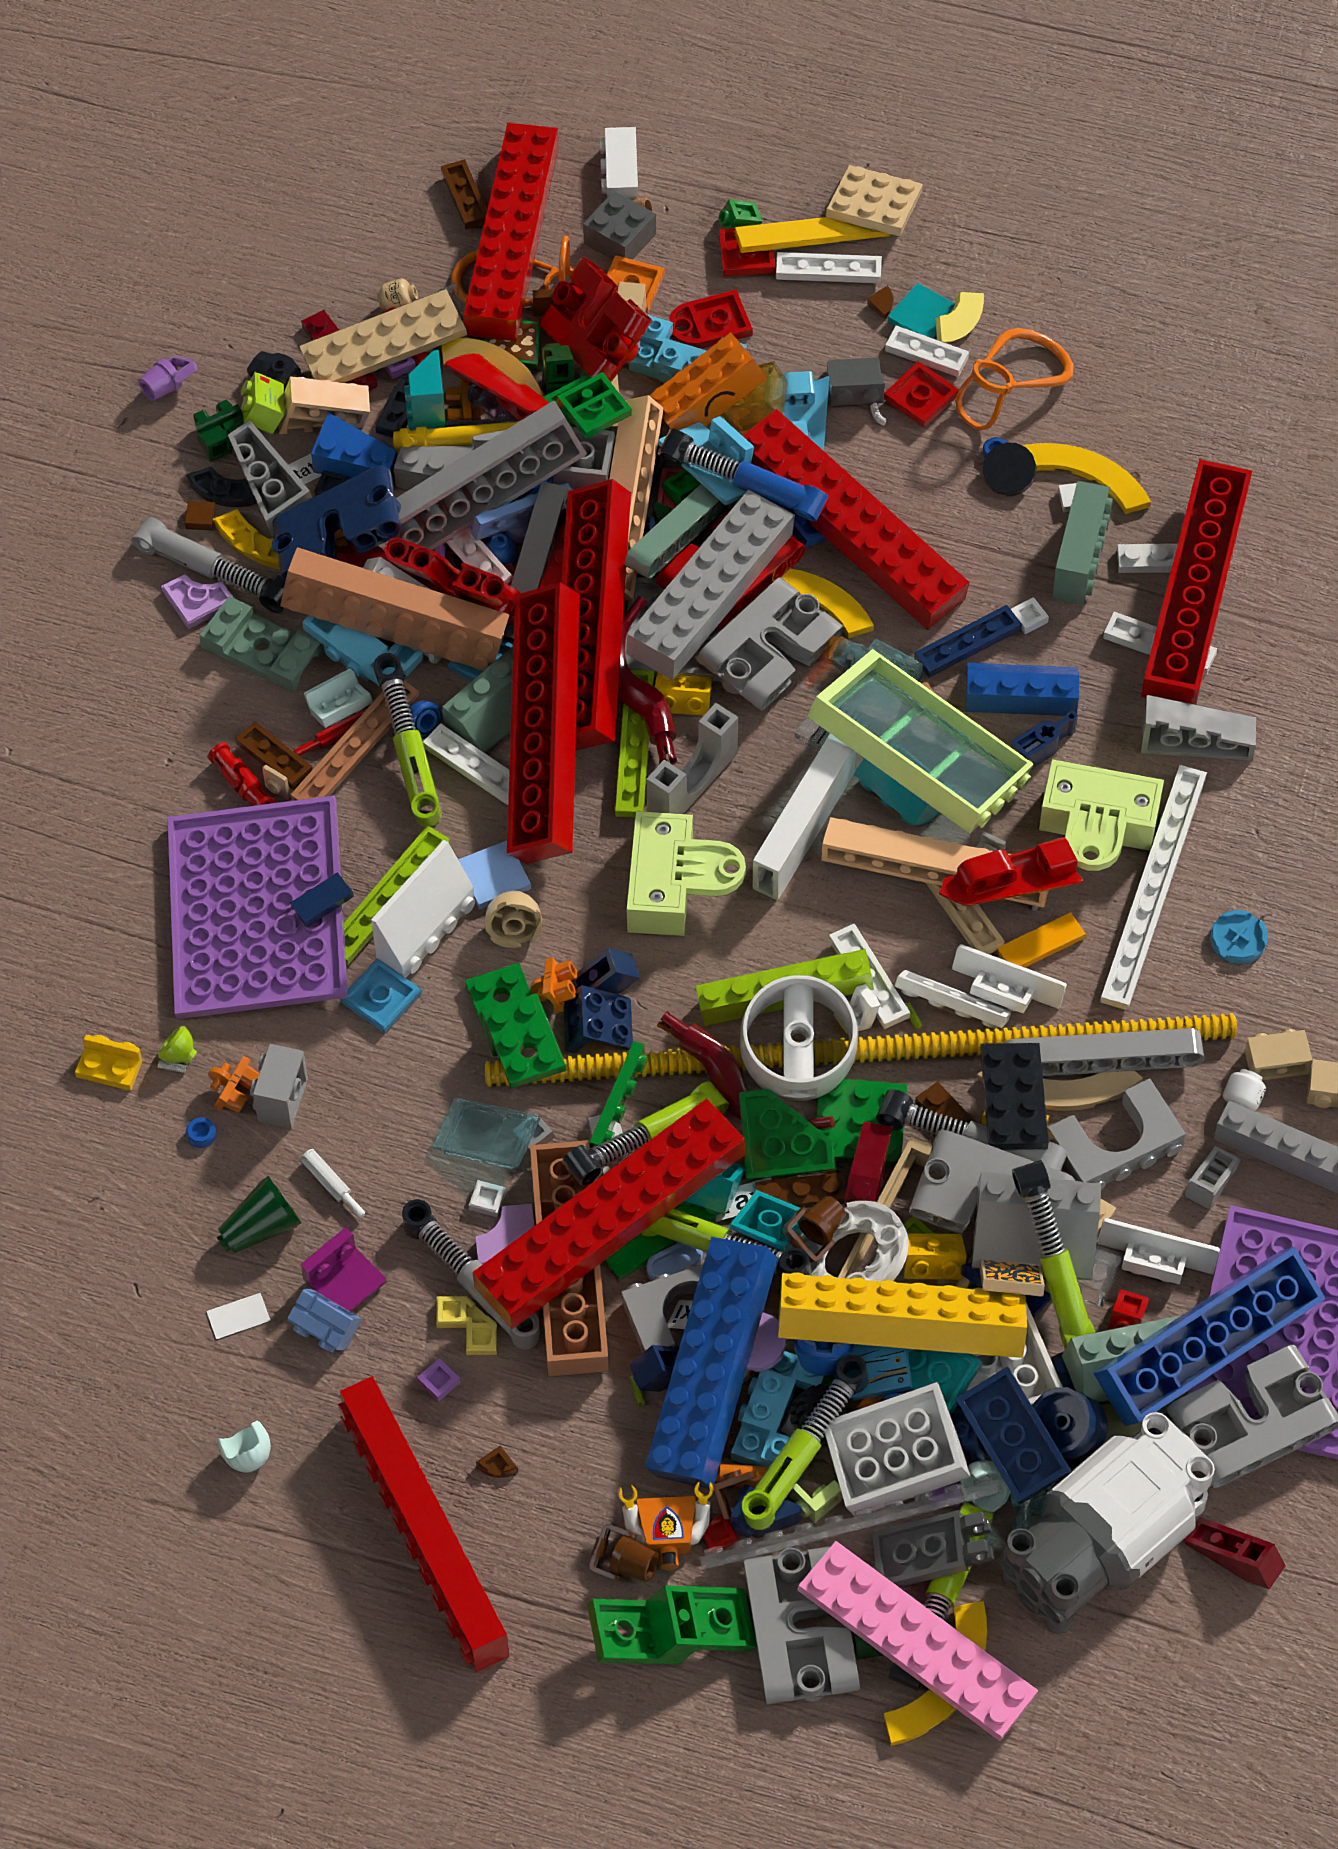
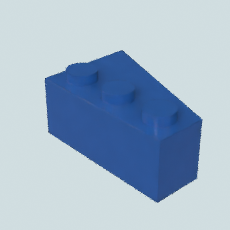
M327 413L311 453L313 473L322 474L323 470L348 476L351 479L373 467L384 466L390 470L392 481L394 482V466L397 460L396 450L333 414Z

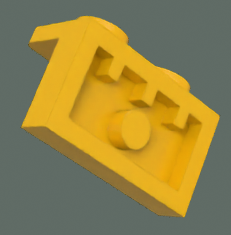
M659 672L657 673L655 687L663 694L671 713L704 716L710 709L713 676L677 674L672 680Z
M85 1035L83 1038L84 1050L75 1070L76 1078L131 1091L143 1062L140 1049L130 1042L119 1043L110 1041L101 1035Z
M907 1233L909 1246L903 1272L905 1279H963L967 1255L962 1234Z

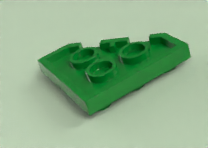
M769 1089L739 1093L742 1132L745 1139L746 1178L748 1181L836 1171L833 1141L785 1104Z

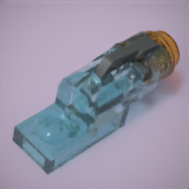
M832 636L824 649V655L843 673L873 649L918 682L922 679L923 663L877 638L867 649L864 645L849 641L842 636L839 638ZM872 680L869 682V683H871L872 685H875V686L880 687L878 684H876V683L873 682Z

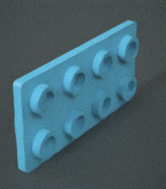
M721 416L712 419L710 430L701 422L680 430L692 437L693 443L699 445V448L703 446L704 450L708 449V452L712 450V453L721 454V457L725 456V459L728 457L730 461L734 459V463L738 461V464L743 461L752 462L754 446ZM665 437L659 439V446H662ZM685 462L681 465L725 505L741 499L747 492L733 486V482L730 479L726 480V477L722 478V476L717 474L714 475L713 472L709 473L708 470L700 469L696 465L692 466L691 463Z

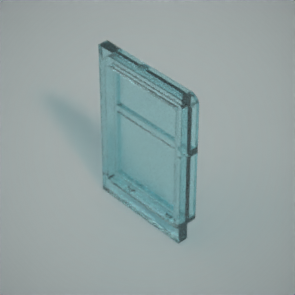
M455 1097L433 1147L436 1150L443 1151L444 1154L508 1169L519 1168L540 1121V1117Z

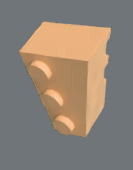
M290 377L284 391L285 415L279 423V434H288L287 429L304 428V432H313V427L323 426L328 412L355 428H363L370 413L368 386L331 382L329 380L306 379L304 377Z

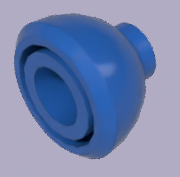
M495 534L485 540L484 544L502 565L512 564L513 566L518 559V549L510 537L503 534Z
M418 701L412 703L408 708L411 710L412 722L415 723L413 727L420 732L421 738L428 737L441 723V709L431 701Z

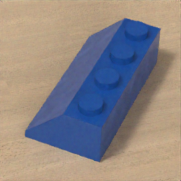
M967 662L966 712L1066 716L1068 712L1074 711L1077 714L1079 702L1078 667Z

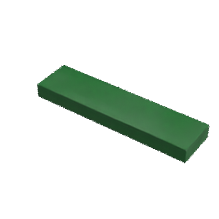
M681 1204L675 1208V1210L709 1222L716 1220L715 1214L708 1213L704 1207L695 1204ZM639 1234L603 1262L617 1280L621 1281L646 1265L651 1256L679 1242L660 1235L649 1237Z

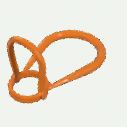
M563 236L559 268L536 259L534 261V267L551 271L544 281L545 290L550 289L549 284L552 279L559 276V283L565 281V275H571L575 269L570 266V241L568 236ZM478 249L467 253L458 261L451 275L452 291L464 305H466L468 294L462 287L461 277L464 270L476 261ZM526 299L525 307L532 306L533 299Z
M1023 328L1005 330L997 337L985 359L981 360L979 358L974 362L971 375L965 380L956 395L957 412L974 429H989L994 425L999 416L1005 396L1013 388L1057 387L1065 385L1073 377L1074 365L1069 354L1057 342L1044 334ZM1017 338L1026 339L1050 350L1060 360L1063 366V373L1053 377L1016 382L1012 374L1005 367L991 361V359L1009 340ZM989 368L998 372L1005 378L1007 384L999 386L988 382L979 374L980 369ZM973 380L985 390L999 394L993 415L985 425L973 421L963 409V394Z

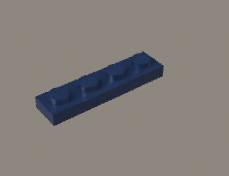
M1005 605L914 652V659L930 678L1021 631L1022 623L1008 605Z

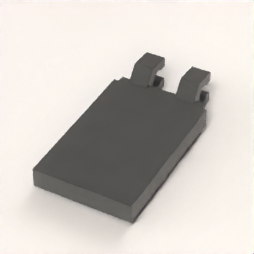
M957 1510L874 1531L872 1535L875 1570L896 1586L903 1587L968 1571L969 1567H973L972 1562L981 1564L994 1560L993 1548L988 1546L986 1539L970 1542V1535L981 1536L991 1532L990 1521L985 1519L983 1512L963 1516Z

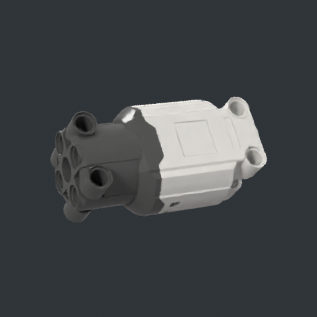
M1158 1412L1146 1415L1143 1419L1141 1432L1134 1438L1125 1436L1111 1437L1047 1492L1043 1499L1041 1519L1029 1530L1021 1528L1009 1534L1006 1549L997 1559L1002 1569L1003 1583L1008 1588L1016 1590L1019 1600L1030 1612L1045 1618V1624L1050 1631L1057 1634L1069 1631L1072 1627L1074 1614L1102 1589L1125 1590L1129 1588L1195 1529V1517L1202 1514L1205 1509L1208 1497L1207 1490L1211 1485L1215 1470L1213 1462L1165 1415ZM1157 1428L1162 1433L1160 1435L1151 1434L1148 1431V1429ZM1201 1471L1206 1477L1197 1478L1192 1472ZM1198 1497L1200 1501L1195 1502V1499Z

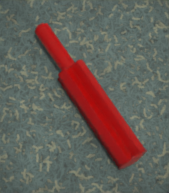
M362 709L358 713L314 735L315 739L293 751L301 756L318 746L322 749L341 739L366 710Z

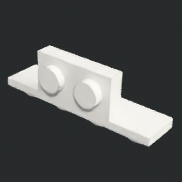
M962 944L957 948L952 970L976 978L971 986L970 994L982 1000L1004 1006L1008 1010L1023 1014L1032 999L1059 1009L1067 986L1065 982Z
M1108 1218L1103 1219L1098 1239L1099 1245L1126 1252L1121 1269L1176 1284L1181 1282L1184 1267L1214 1275L1220 1249L1215 1246Z

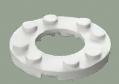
M853 1201L846 1203L847 1207L844 1208L846 1217L833 1234L832 1239L836 1242L848 1234L861 1232L870 1234L878 1242L877 1255L870 1266H866V1270L862 1273H852L847 1279L863 1278L871 1281H893L901 1271L908 1254V1235L901 1220L890 1208L877 1202ZM804 1234L801 1235L803 1241L815 1255L822 1246L815 1244ZM828 1251L819 1261L810 1263L812 1276L830 1275L825 1269V1258Z

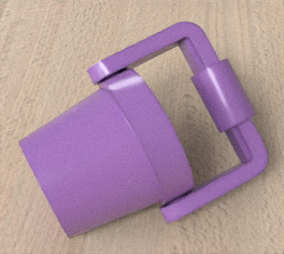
M173 356L168 360L163 358L155 362L153 367L138 380V385L142 393L149 400L156 401L170 392H175L181 388L182 380L197 370V366L194 360L185 357ZM178 366L181 367V369L177 371L175 367Z

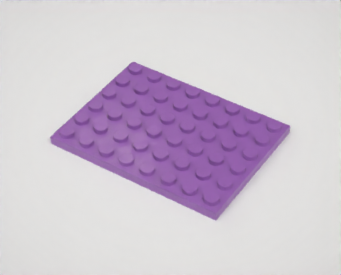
M335 795L168 817L174 1012L176 1018L184 1019L348 998L343 904L308 927L303 924L290 905V902L338 872L341 876L337 801Z
M1230 1205L1210 1296L1277 1252L1295 1247L1326 1299L1189 1389L1187 1395L1216 1380H1220L1240 1401L1250 1418L1254 1420L1262 1419L1252 1403L1244 1379V1374L1248 1373L1247 1365L1284 1347L1296 1345L1310 1371L1321 1378L1323 1382L1322 1390L1338 1413V1230ZM1301 1387V1390L1306 1394L1314 1393L1309 1387ZM1338 1428L1297 1450L1338 1460Z

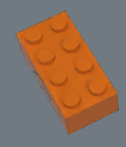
M730 332L649 396L663 407L662 420L669 429L681 430L697 422H701L706 427L711 423L712 419L719 417L766 381L767 377L753 357Z

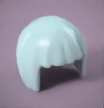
M259 1421L251 1423V1427L241 1430L231 1438L217 1439L222 1457L231 1468L246 1473L255 1471L263 1466L269 1458L271 1449L270 1438Z
M981 1460L972 1462L968 1466L971 1477L960 1481L961 1492L976 1507L991 1513L995 1512L1005 1504L1011 1491L993 1461Z

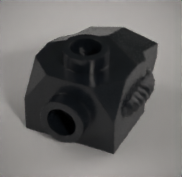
M260 351L247 368V373L251 378L255 372L284 384V391L290 377H302L301 369L293 358L281 353Z

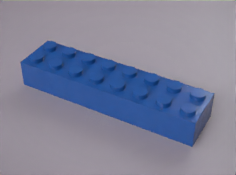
M711 1237L645 1468L657 1478L695 1486L700 1481L699 1486L709 1488L710 1482L713 1485L715 1483L778 1260L766 1246Z
M1291 1247L1277 1252L1093 1374L1123 1425L1128 1426L1140 1423L1146 1415L1158 1411L1326 1298L1296 1248Z

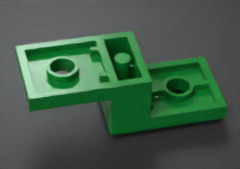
M520 963L465 980V986L493 1057H499L511 1089L566 1071V1064L538 994L531 995ZM499 993H505L510 997L506 1002L494 1000V997ZM526 1048H533L537 1053L533 1057L526 1058L521 1055V1052Z
M665 1585L646 1601L592 1599L587 1603L598 1663L679 1665L696 1650L751 1651L756 1647L744 1588ZM716 1613L725 1619L726 1625L721 1624L717 1620ZM617 1625L626 1630L627 1638L618 1632Z

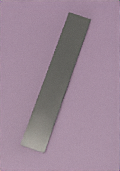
M541 481L511 586L520 591V593L540 587L569 489L566 486ZM507 623L504 639L514 641V625Z

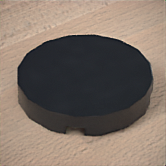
M1006 442L995 446L988 452L983 461V475L986 484L993 492L1006 496L1021 494L1031 487L1036 476L1037 466L1033 454L1025 446L1018 443Z

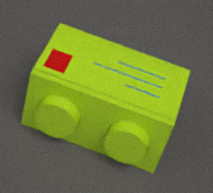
M255 372L250 381H245L241 389V395H243L241 410L244 414V423L250 420L256 428L273 434L285 415L284 384Z

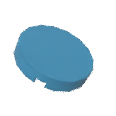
M1233 910L1223 913L1211 928L1210 943L1214 952L1221 959L1234 964H1246L1255 961L1263 954L1268 942V931L1264 922L1260 918L1257 919L1252 916L1253 914L1248 911Z

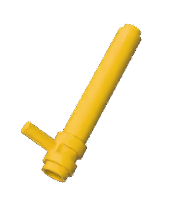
M518 422L432 429L424 426L416 427V430L401 428L400 431H396L393 434L394 449L396 453H399L401 447L472 446V436L507 430Z

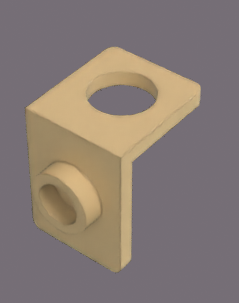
M265 765L262 768L265 787L272 793L289 800L294 790L288 786L287 777Z

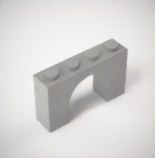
M717 703L710 708L699 721L698 743L691 759L681 771L663 760L647 778V812L685 813L738 754V717Z
M1150 1078L1124 1091L1122 1105L1137 1126L1141 1136L1138 1143L1128 1150L1110 1152L1097 1147L1090 1141L1074 1115L1048 1126L1049 1142L1060 1145L1065 1149L1067 1156L1063 1168L1075 1181L1099 1183L1102 1190L1106 1184L1114 1180L1122 1181L1131 1172L1139 1168H1149L1158 1159L1166 1155L1168 1157L1174 1156L1182 1150L1186 1133Z
M692 1264L685 1267L681 1272L672 1275L662 1274L656 1277L654 1281L645 1284H633L625 1291H622V1306L641 1353L651 1345L675 1347L674 1340L664 1318V1312L674 1299L686 1294H695L703 1264Z

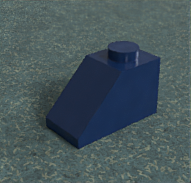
M607 948L577 972V979L571 980L575 990L583 985L619 994L640 979L633 954Z
M651 1345L628 1364L639 1390L660 1392L668 1389L679 1347Z
M744 1484L730 1519V1524L737 1534L747 1538L753 1536L760 1539L798 1524L801 1520L802 1506L784 1500L775 1513L773 1523L768 1528L763 1530L753 1529L745 1520L742 1501L755 1488ZM758 1505L752 1509L751 1513L760 1515L766 1510V1507Z

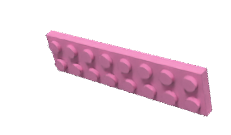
M837 1541L834 1542L798 1586L800 1593L999 1741L1002 1740L1038 1693L1036 1688Z

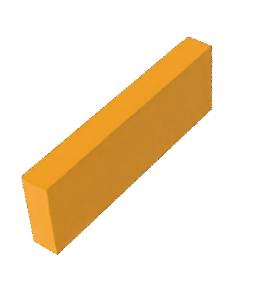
M1070 912L997 947L996 953L1000 959L1026 968L1085 939L1086 933Z

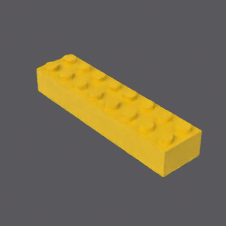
M782 1273L778 1338L1023 1358L1027 1333L1026 1297L1024 1294L985 1291L982 1288H957L952 1285L931 1286L923 1283H896L891 1280L871 1281L863 1278H835L830 1275L811 1276L802 1273Z

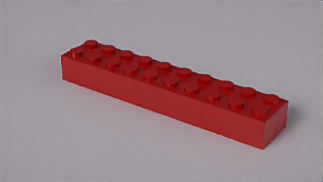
M507 122L464 311V326L467 333L465 336L517 341L559 150L558 128Z
M777 408L743 435L754 446L751 464L803 486L811 485L828 495V499L817 522L806 521L925 629L929 630L966 599L970 582Z
M1199 459L1141 693L1143 698L1149 695L1197 705L1253 470Z
M614 479L570 490L567 495L561 583L580 594L575 751L615 742L626 580L625 559L628 550L631 492Z
M561 582L515 595L507 854L526 864L573 853L580 594Z
M706 1098L472 1272L474 1287L511 1329H514L745 1155L744 1137Z
M371 1376L341 1390V1403L338 1404V1408L342 1415L340 1419L347 1433H352L355 1440L353 1441L354 1448L360 1458L364 1457L368 1465L366 1470L372 1483L377 1482L380 1489L379 1496L384 1507L391 1509L394 1516L392 1521L398 1534H404L407 1541L405 1546L412 1560L417 1559L420 1567L418 1569L420 1577L425 1586L430 1585L434 1594L432 1599L438 1612H444L447 1619L445 1624L452 1639L457 1637L460 1645L459 1652L466 1665L472 1664L477 1673L510 1657L507 1633L376 1380Z

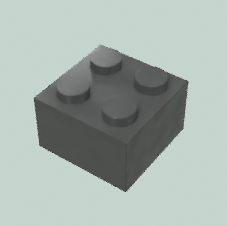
M613 191L583 223L584 244L612 260L615 255L633 260L656 235V214Z

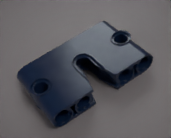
M373 467L275 517L273 520L275 539L272 542V548L278 555L281 580L284 584L297 547L335 559V533L340 528L349 542L352 541L359 554L369 551L399 535L401 532L399 520L401 504L394 496L392 475L387 467Z

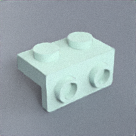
M348 669L304 693L311 715L325 728L337 724L342 719L353 713H358L373 703L370 693L358 683L355 672L352 669Z

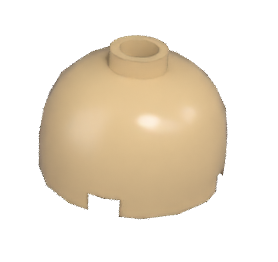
M507 891L499 894L487 907L485 916L486 932H488L495 944L506 948L521 947L520 943L529 940L532 943L540 935L542 929V916L538 904L528 894L521 891Z

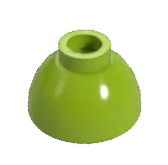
M185 1026L176 1028L166 1039L158 1051V1058L168 1063L183 1062L186 1065L194 1058L197 1051L193 1048L192 1035Z

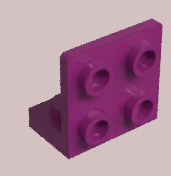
M346 1227L300 1264L303 1280L313 1290L350 1312L386 1283V1277L356 1249L354 1235Z

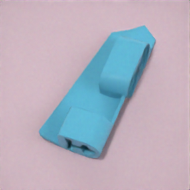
M811 371L789 372L781 375L778 379L781 413L824 451L829 376L813 381V373Z

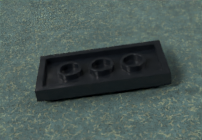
M1040 1043L981 1044L980 1054L988 1145L1001 1150L1048 1149L1049 1139Z

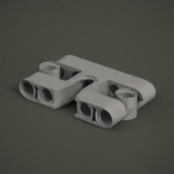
M780 577L703 647L697 657V661L722 680L723 688L727 692L740 694L762 711L791 685L790 676L796 671L789 661L769 643L775 645L793 659L810 667L838 640L844 630V626L825 611L819 610V601L815 596L811 594L800 595L799 591Z
M939 1130L912 1200L909 1213L925 1222L962 1234L977 1212V1182L981 1172L1012 1175V1169L1033 1163L1034 1161L947 1130ZM1045 1166L1050 1179L1075 1181L1071 1175ZM933 1171L938 1172L943 1178L935 1180L930 1177L929 1173Z
M1296 1345L1284 1347L1247 1365L1248 1373L1244 1374V1379L1252 1403L1262 1419L1254 1420L1250 1418L1240 1401L1220 1380H1216L1179 1398L1167 1407L1166 1410L1176 1427L1186 1434L1213 1462L1215 1468L1211 1482L1213 1488L1224 1486L1338 1428V1413L1322 1390L1323 1382L1321 1378L1310 1371ZM1301 1387H1309L1314 1393L1306 1394L1301 1390ZM1203 1438L1208 1442V1445L1200 1446L1194 1439Z
M831 1546L809 1549L802 1552L796 1548H787L776 1556L769 1555L743 1559L766 1705L796 1700L816 1702L823 1696L860 1691L853 1641L849 1628L819 1626L798 1629L794 1626V1623L799 1620L818 1618L828 1614L800 1593L798 1586ZM790 1562H794L799 1565V1567L793 1571L784 1568V1566ZM814 1679L819 1685L815 1688H807L803 1683L806 1680Z

